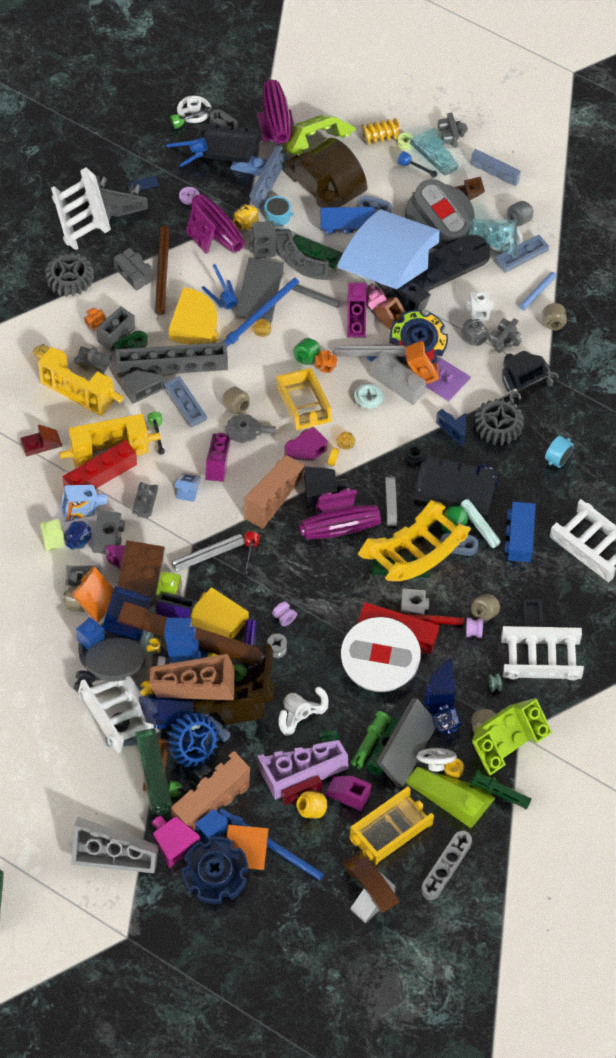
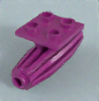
M270 79L263 86L264 112L257 113L259 129L262 131V141L274 140L277 144H283L290 140L291 125H294L280 82Z
M205 195L194 196L191 202L192 210L186 232L196 242L198 247L206 254L209 252L212 240L215 239L231 253H237L243 249L245 240L226 213Z
M343 489L336 494L328 492L318 498L315 507L316 511H322L323 513L302 520L299 530L301 536H305V539L333 538L357 533L381 524L380 512L377 505L353 506L357 494L356 490Z

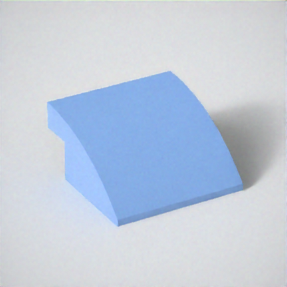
M380 209L353 236L340 258L338 268L398 289L428 269V252L430 248L439 243V230Z

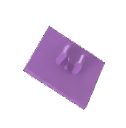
M441 358L437 362L439 380L426 384L425 387L445 400L450 401L468 382L471 376Z

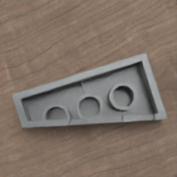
M77 817L74 824L71 865L146 873L155 872L158 857L157 844Z

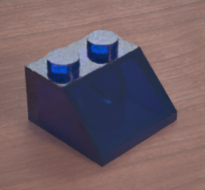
M115 586L103 623L104 630L140 641L143 630L120 624L118 619L124 601L150 611L153 597Z
M448 658L430 676L429 684H425L424 705L428 706L429 713L453 712L455 684L452 658Z
M139 696V703L146 723L154 724L153 728L166 729V725H177L176 718L183 719V714L189 715L193 712V702L177 698Z

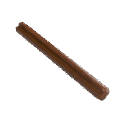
M163 225L160 227L155 300V313L157 315L165 313L170 227Z

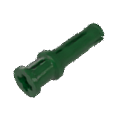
M477 769L470 783L472 787L475 785L485 790L486 794L493 793L527 810L532 798L497 782L495 777L491 778L482 774L479 769Z

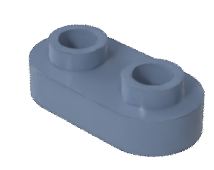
M364 195L357 201V207H374V214L380 209L390 213L392 211L391 203L383 199Z
M451 533L442 535L440 541L444 542ZM468 535L451 554L474 555L478 550V540Z

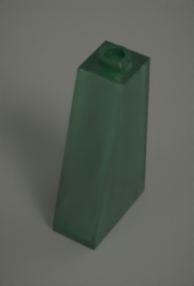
M151 728L135 732L136 751L151 814L164 815L171 811L172 804L156 729Z

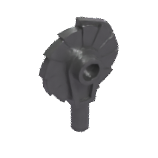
M239 414L237 416L234 415L228 420L225 430L230 439L239 443H246L255 440L261 433L275 434L276 426H262V423H258L251 415Z

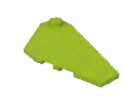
M417 767L406 781V784L470 828L473 827L495 800L494 796L486 794L485 790L475 785L472 787L470 783Z

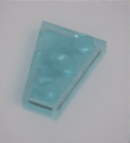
M435 128L411 138L410 144L444 176L457 170V162L450 151L444 148V142L437 137Z
M470 219L469 235H479L487 241V244L495 247V249L505 251L511 256H517V220Z

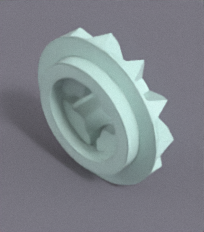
M374 384L360 385L354 392L356 404H359L361 408L365 407L369 410L371 408L377 409L378 405L382 404L384 398L381 388ZM368 392L371 397L370 401H368L366 398Z

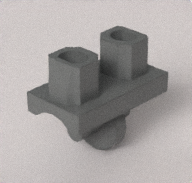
M452 112L447 113V118L438 120L439 131L448 130V132H442L443 144L452 143L453 148L458 147L457 140L459 136H465L468 130L467 125L460 121L455 123Z
M503 318L498 325V329L502 331V334L495 330L492 331L489 341L496 345L495 351L500 353L506 344L508 347L521 344L522 340L519 337L521 333L516 328L519 320L513 318L512 321H508Z
M81 346L77 356L74 358V363L78 364L80 368H90L104 375L112 360V356L98 352L96 347L89 349Z
M139 483L132 513L142 518H149L152 515L158 485Z
M67 565L65 585H80L83 576L93 566L102 574L100 571L101 566Z

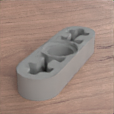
M385 477L387 526H397L395 477Z

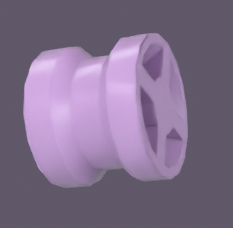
M282 602L275 607L272 615L279 619V623L282 626H287L296 618L297 613L290 609V605L287 602Z
M467 618L466 637L473 635L477 636V638H482L483 618H478L477 620Z

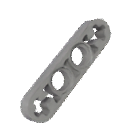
M459 831L453 836L424 880L421 893L425 899L434 900L440 895L470 849L472 837L468 832ZM466 839V843H462L459 850L457 848L459 840ZM454 853L458 859L451 862L446 858V855ZM444 869L447 875L443 878L438 877L436 871ZM435 881L434 891L427 892V887L430 888Z

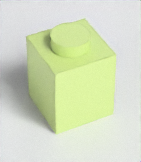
M59 519L40 523L41 536L46 551L65 547Z

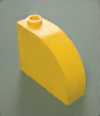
M183 287L169 327V340L188 345L217 343L219 333L217 332V311L215 305L205 294Z
M211 587L200 596L199 602L192 613L191 621L193 626L234 639L246 625V620L249 619V612ZM208 652V657L218 656L217 654Z

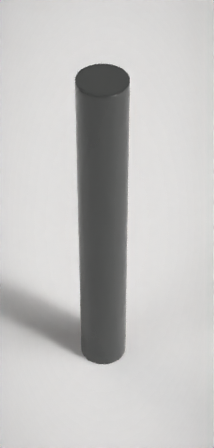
M298 284L292 289L335 308L339 307L340 301Z

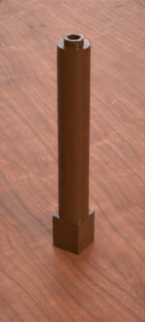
M124 601L118 623L165 637L164 631L167 618L169 617ZM196 627L195 639H198L199 649L217 655L228 654L230 659L255 667V664H260L263 655L260 652L261 648Z

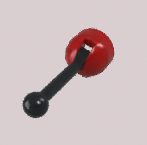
M246 532L244 536V543L248 546L244 569L241 571V575L244 577L249 574L247 569L251 549L258 545L260 535L255 532Z

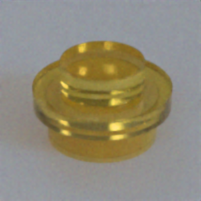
M260 319L254 324L253 331L257 336L265 337L271 333V325L267 320Z
M342 432L337 437V445L344 450L351 449L355 445V437L350 432Z

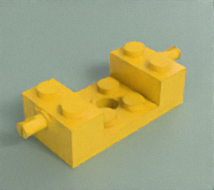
M50 347L46 353L40 351L37 354V358L40 359L38 364L41 384L101 417L114 400L119 403L123 401L124 396L115 392L113 380L108 375H103L97 371L88 382L84 377L77 376L68 369L67 355L62 350Z
M142 413L68 428L70 450L59 451L60 459L72 457L75 467H79L93 459L92 451H101L105 448L114 447L127 440L136 451L137 456L149 453L148 445L150 442L161 440L160 432L148 434Z

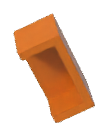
M423 341L407 346V363L413 372L426 380V384L439 380L438 364H432L425 354Z

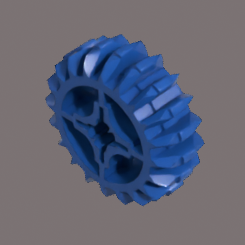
M192 712L189 715L183 714V719L176 718L177 725L171 724L173 731L167 732L171 736V738L166 740L167 743L171 744L167 748L168 751L172 752L170 754L171 757L185 767H196L197 764L201 765L204 764V761H210L209 756L215 755L213 752L214 748H219L215 744L216 741L220 740L218 736H215L219 733L218 729L215 728L216 724L209 717L201 713L196 714ZM195 725H200V726H201V727L198 728V729L196 728V729H194V730H190V727H192V726H195ZM193 749L197 751L190 755L185 754L188 751L191 752Z

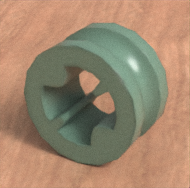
M496 673L495 676L488 675V684L491 692H494L495 689L498 691L502 690L499 673Z

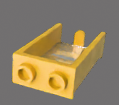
M312 368L276 376L277 391L282 397L296 430L332 422L331 406Z
M409 787L403 789L350 827L349 837L351 842L355 846H359L362 849L363 855L372 861L375 866L421 831L433 825L434 815L430 813L426 816L423 812L421 801L414 802L410 797L411 789Z

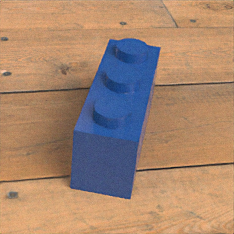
M374 207L320 208V230H324V233H335V230H342V233H353V230L359 229L374 214Z
M513 502L512 509H508L507 520H510V525L506 527V536H509V541L505 543V552L508 553V560L531 562L536 504Z
M167 618L164 636L170 662L177 663L200 659L201 651H198L199 643L198 639H195L196 627L192 626L191 618Z

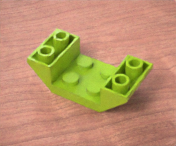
M321 114L291 125L290 140L283 143L282 147L288 154L294 153V155L304 153V149L309 148L306 136L315 134L318 129H327L328 134L335 135V137L341 136V138L350 136L351 132L356 131V129L335 116Z
M534 698L509 705L477 727L472 742L487 774L492 775L506 765L503 760L504 757L528 741L540 742L550 735L552 731L537 699Z

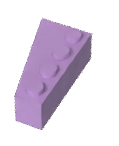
M339 740L315 744L312 748L302 749L300 747L294 748L295 751L283 753L279 751L274 752V755L264 756V754L257 756L258 770L275 800L281 798L282 790L318 775L323 780L349 769L348 754Z

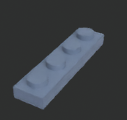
M275 145L249 195L255 208H262L275 181L280 175L284 162L287 161L288 157L282 145Z

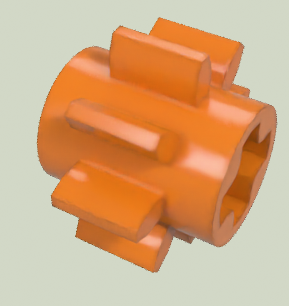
M92 308L86 311L88 315L84 317V321L89 329L93 328L94 331H97L96 328L106 320V316L101 309Z
M329 350L320 351L318 356H315V368H320L322 373L332 372L337 367L336 355H332Z

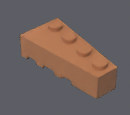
M287 455L278 460L270 472L244 497V519L263 529L304 477L305 465Z
M228 654L150 667L149 683L157 698L234 700V667Z
M233 751L229 755L231 759L225 765L220 763L215 767L216 771L210 778L204 777L200 781L195 792L190 790L171 807V817H177L189 828L195 830V823L213 809L218 811L223 805H229L236 795L247 791L250 782V767Z

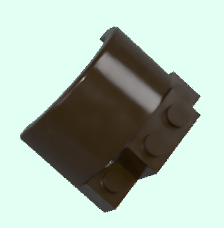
M327 138L300 156L295 155L284 162L283 172L293 182L298 181L317 199V205L320 208H339L368 190L366 176L357 157L348 146L336 138ZM330 182L332 183L335 191L329 190Z
M270 643L263 644L265 657L262 662L255 667L248 668L246 677L241 681L234 680V700L193 699L192 707L196 713L208 714L217 712L226 725L264 718L265 702L273 701L274 684L271 681L273 649Z

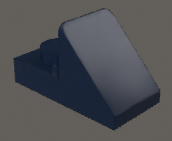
M441 409L438 411L436 424L460 446L464 445L466 413L454 420V417L445 410Z

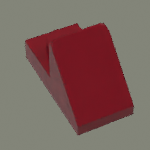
M38 425V433L20 438L26 457L62 447L57 430Z

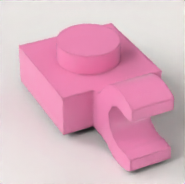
M373 283L367 286L369 294L366 300L372 310L387 299L382 288L376 290Z

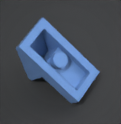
M252 156L248 163L233 161L231 169L260 176L268 160Z
M182 473L175 484V488H177L176 498L195 501L201 476Z

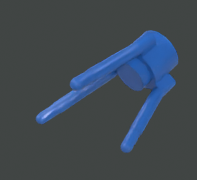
M203 137L192 141L166 144V147L190 145L191 152L196 154L179 165L182 167L196 158L204 156L203 152L207 151V144Z
M213 264L224 292L220 294L221 298L219 300L205 286H202V289L218 303L220 308L232 309L237 305L238 299L235 296L231 281L227 280V288L216 264Z

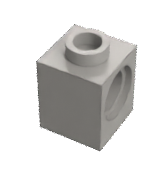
M402 589L401 614L424 615L425 609H429V598H426V590Z

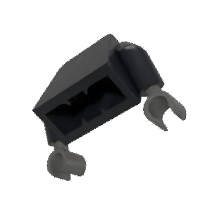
M521 351L515 355L509 353L504 357L502 381L507 392H510L509 401L511 400V405L514 404L512 398H517L519 403L521 398L520 393L514 389L520 390L547 376L546 384L548 386L553 385V380L555 383L558 381V374L550 371L551 368L540 355Z

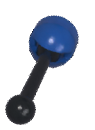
M402 151L397 163L402 166L411 164L431 174L432 177H437L438 175L437 171H431L413 162L411 155L405 151Z

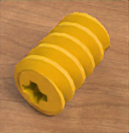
M394 118L393 122L391 119H387L386 122L381 120L380 123L375 121L373 125L371 123H367L366 126L364 124L361 125L363 138L368 145H370L371 140H373L374 144H377L378 138L381 143L384 142V137L387 138L388 142L391 136H393L394 140H397V135L400 133L397 118Z

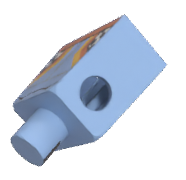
M93 485L64 486L61 510L65 522L94 516L98 505L107 504L106 494H96Z

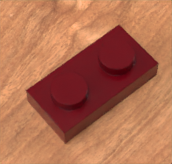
M319 775L282 790L281 800L284 806L297 804V800L303 792H320L322 790V781Z

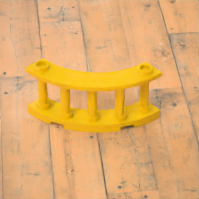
M430 500L424 510L415 518L416 523L411 527H404L394 533L390 539L385 537L379 539L368 538L358 552V555L364 559H376L389 571L385 577L387 581L408 580L423 574L445 559L467 538L471 528L462 524L454 525L443 515L446 507L442 503ZM436 520L452 532L444 542L439 541L428 531V528ZM423 536L436 548L425 555L412 542ZM407 549L418 559L406 562L396 552ZM385 557H390L392 560L395 561V564L393 565Z

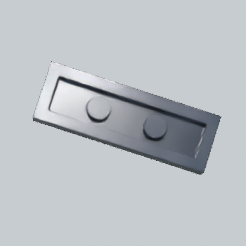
M477 149L472 152L471 165L508 184L517 186L520 181V170Z
M537 235L495 256V262L506 273L549 251V245L540 235Z
M180 376L164 383V389L190 427L207 420V415Z

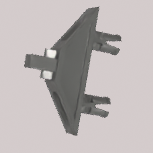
M99 176L96 177L108 221H110L111 216L119 217L148 209L147 198L138 196L141 190L139 184L134 189L133 183H131L128 193L104 189L107 179L103 176L100 181ZM85 187L80 190L81 196L85 195Z

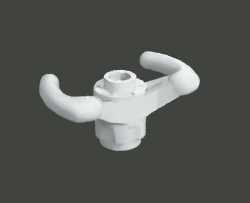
M321 687L315 688V692L321 698L320 704L306 701L296 693H290L285 697L283 704L287 711L282 710L279 715V727L285 736L294 733L300 720L307 718L312 713L323 714L328 709L329 701L325 690Z

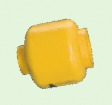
M247 204L242 205L233 214V223L241 231H249L252 228V223L259 221L258 210L254 206Z
M303 792L297 800V809L302 817L321 818L326 812L327 800L322 793Z

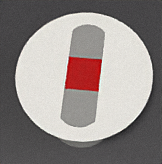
M384 617L370 618L358 623L348 632L342 644L341 658L346 673L357 685L370 691L387 692L402 687L415 677L420 663V646L413 632L401 622Z

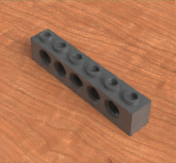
M226 342L115 350L117 378L124 377L126 374L136 370L158 375L228 370Z

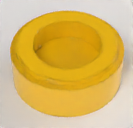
M332 448L327 465L335 466L340 452L338 448Z
M456 758L455 761L444 764L446 776L455 779L462 776L464 764L460 759Z

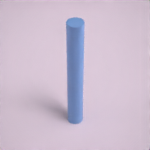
M551 272L519 305L520 309L525 310L557 275Z

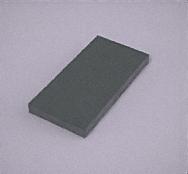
M255 258L248 259L236 318L247 320L279 291L284 269L283 262ZM276 304L257 321L272 323Z
M417 698L411 699L376 762L397 787H403L418 761L416 754L424 750L438 725Z

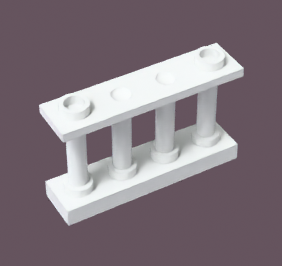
M87 168L80 171L82 175L81 181L65 191L60 192L56 187L51 188L53 193L52 199L56 204L64 233L63 240L66 245H70L75 250L79 249L76 239L91 230L100 228L104 233L111 230L96 176ZM85 187V195L66 205L65 198ZM89 201L88 209L70 218L69 212ZM93 214V222L74 232V224Z
M581 499L577 506L576 512L578 514L565 526H561L556 522L551 528L550 538L609 583L614 578L616 570L614 567L616 564V554L610 560H605L599 554L611 542L616 541V525L597 512L592 505L585 503ZM584 518L593 524L579 538L570 533ZM599 529L608 535L594 549L584 544Z
M503 626L501 643H507L509 648V664H504L503 677L510 679H582L584 666H576L575 645L580 644L582 629ZM517 643L528 644L529 665H517ZM536 644L548 645L549 665H537ZM556 644L567 645L568 666L556 665Z
M130 676L126 677V680L105 681L93 687H89L85 679L81 681L78 690L79 698L86 703L107 736L109 745L114 747L117 754L121 752L124 740L146 732L152 738L159 737L162 725ZM115 686L119 687L122 692L121 695L99 703L94 695ZM125 701L132 707L131 710L111 718L104 711ZM133 717L139 718L142 725L120 734L114 727V725Z

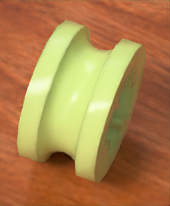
M401 133L398 136V147L402 150L411 149L413 146V136L409 133Z

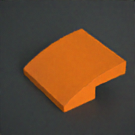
M93 566L81 579L82 583L71 595L87 614L99 623L115 602L116 590L98 569Z

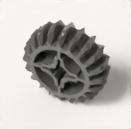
M65 252L64 256L58 254L57 258L52 257V262H48L45 270V279L49 288H52L53 293L58 292L59 296L65 294L66 297L68 294H72L74 297L76 293L81 295L82 291L87 292L88 287H91L94 279V269L90 261H87L86 257H81L80 253L75 256L73 252L71 255Z
M495 398L494 402L488 399L487 404L482 402L481 407H478L474 415L476 434H480L481 439L486 438L487 443L493 441L494 445L500 442L502 446L504 441L508 444L511 440L515 441L517 436H520L524 427V417L521 409H517V404L511 405V400L505 402L504 398L501 401Z

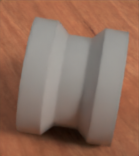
M281 634L271 635L267 640V644L270 643L272 646L273 658H281L287 652V640Z

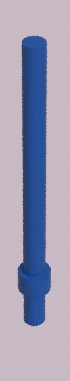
M294 277L234 332L231 331L223 341L226 342L227 347L239 340L238 337L299 283V280Z
M223 808L218 812L227 818L230 825L251 827L243 822L244 819L238 815H232ZM267 839L268 848L319 881L322 879L324 873L273 840Z

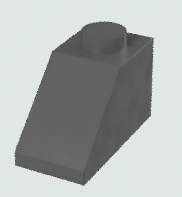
M136 370L121 378L122 390L132 404L164 389L163 375Z

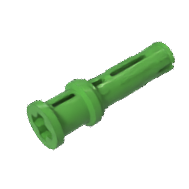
M377 711L375 714V720L367 728L368 734L350 761L354 767L356 764H358L357 768L359 769L363 767L375 743L384 734L387 725L391 723L392 718L382 711Z

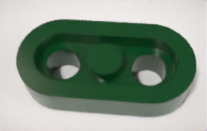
M134 331L117 341L114 350L145 348L148 345V336L143 331Z

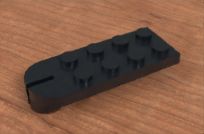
M467 235L428 253V269L411 279V281L428 292L485 265L490 259L489 244L479 235Z

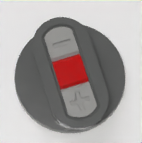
M428 179L421 182L405 208V218L439 230V243L432 248L439 249L470 235L474 227L475 213L471 201L459 189L444 184L439 180Z

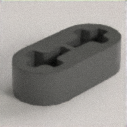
M216 109L211 111V125L238 127L237 120L222 110Z

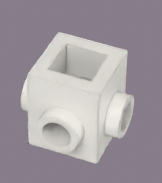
M471 292L470 300H467V311H470L471 319L489 320L490 312L493 310V299L489 298V292Z

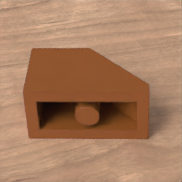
M386 297V301L373 308L380 322L390 330L394 321L400 322L401 315L405 313L397 297Z

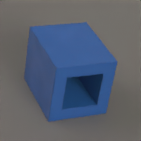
M91 617L76 628L77 641L87 650L96 643L105 640L104 628Z
M213 809L195 823V832L207 844L210 837H221L228 832V820L222 813H218Z

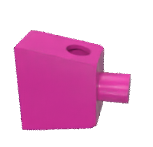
M158 816L152 822V825L157 829L153 833L154 844L158 845V850L169 868L183 859L188 850L200 841V836L177 817L166 822L162 816Z

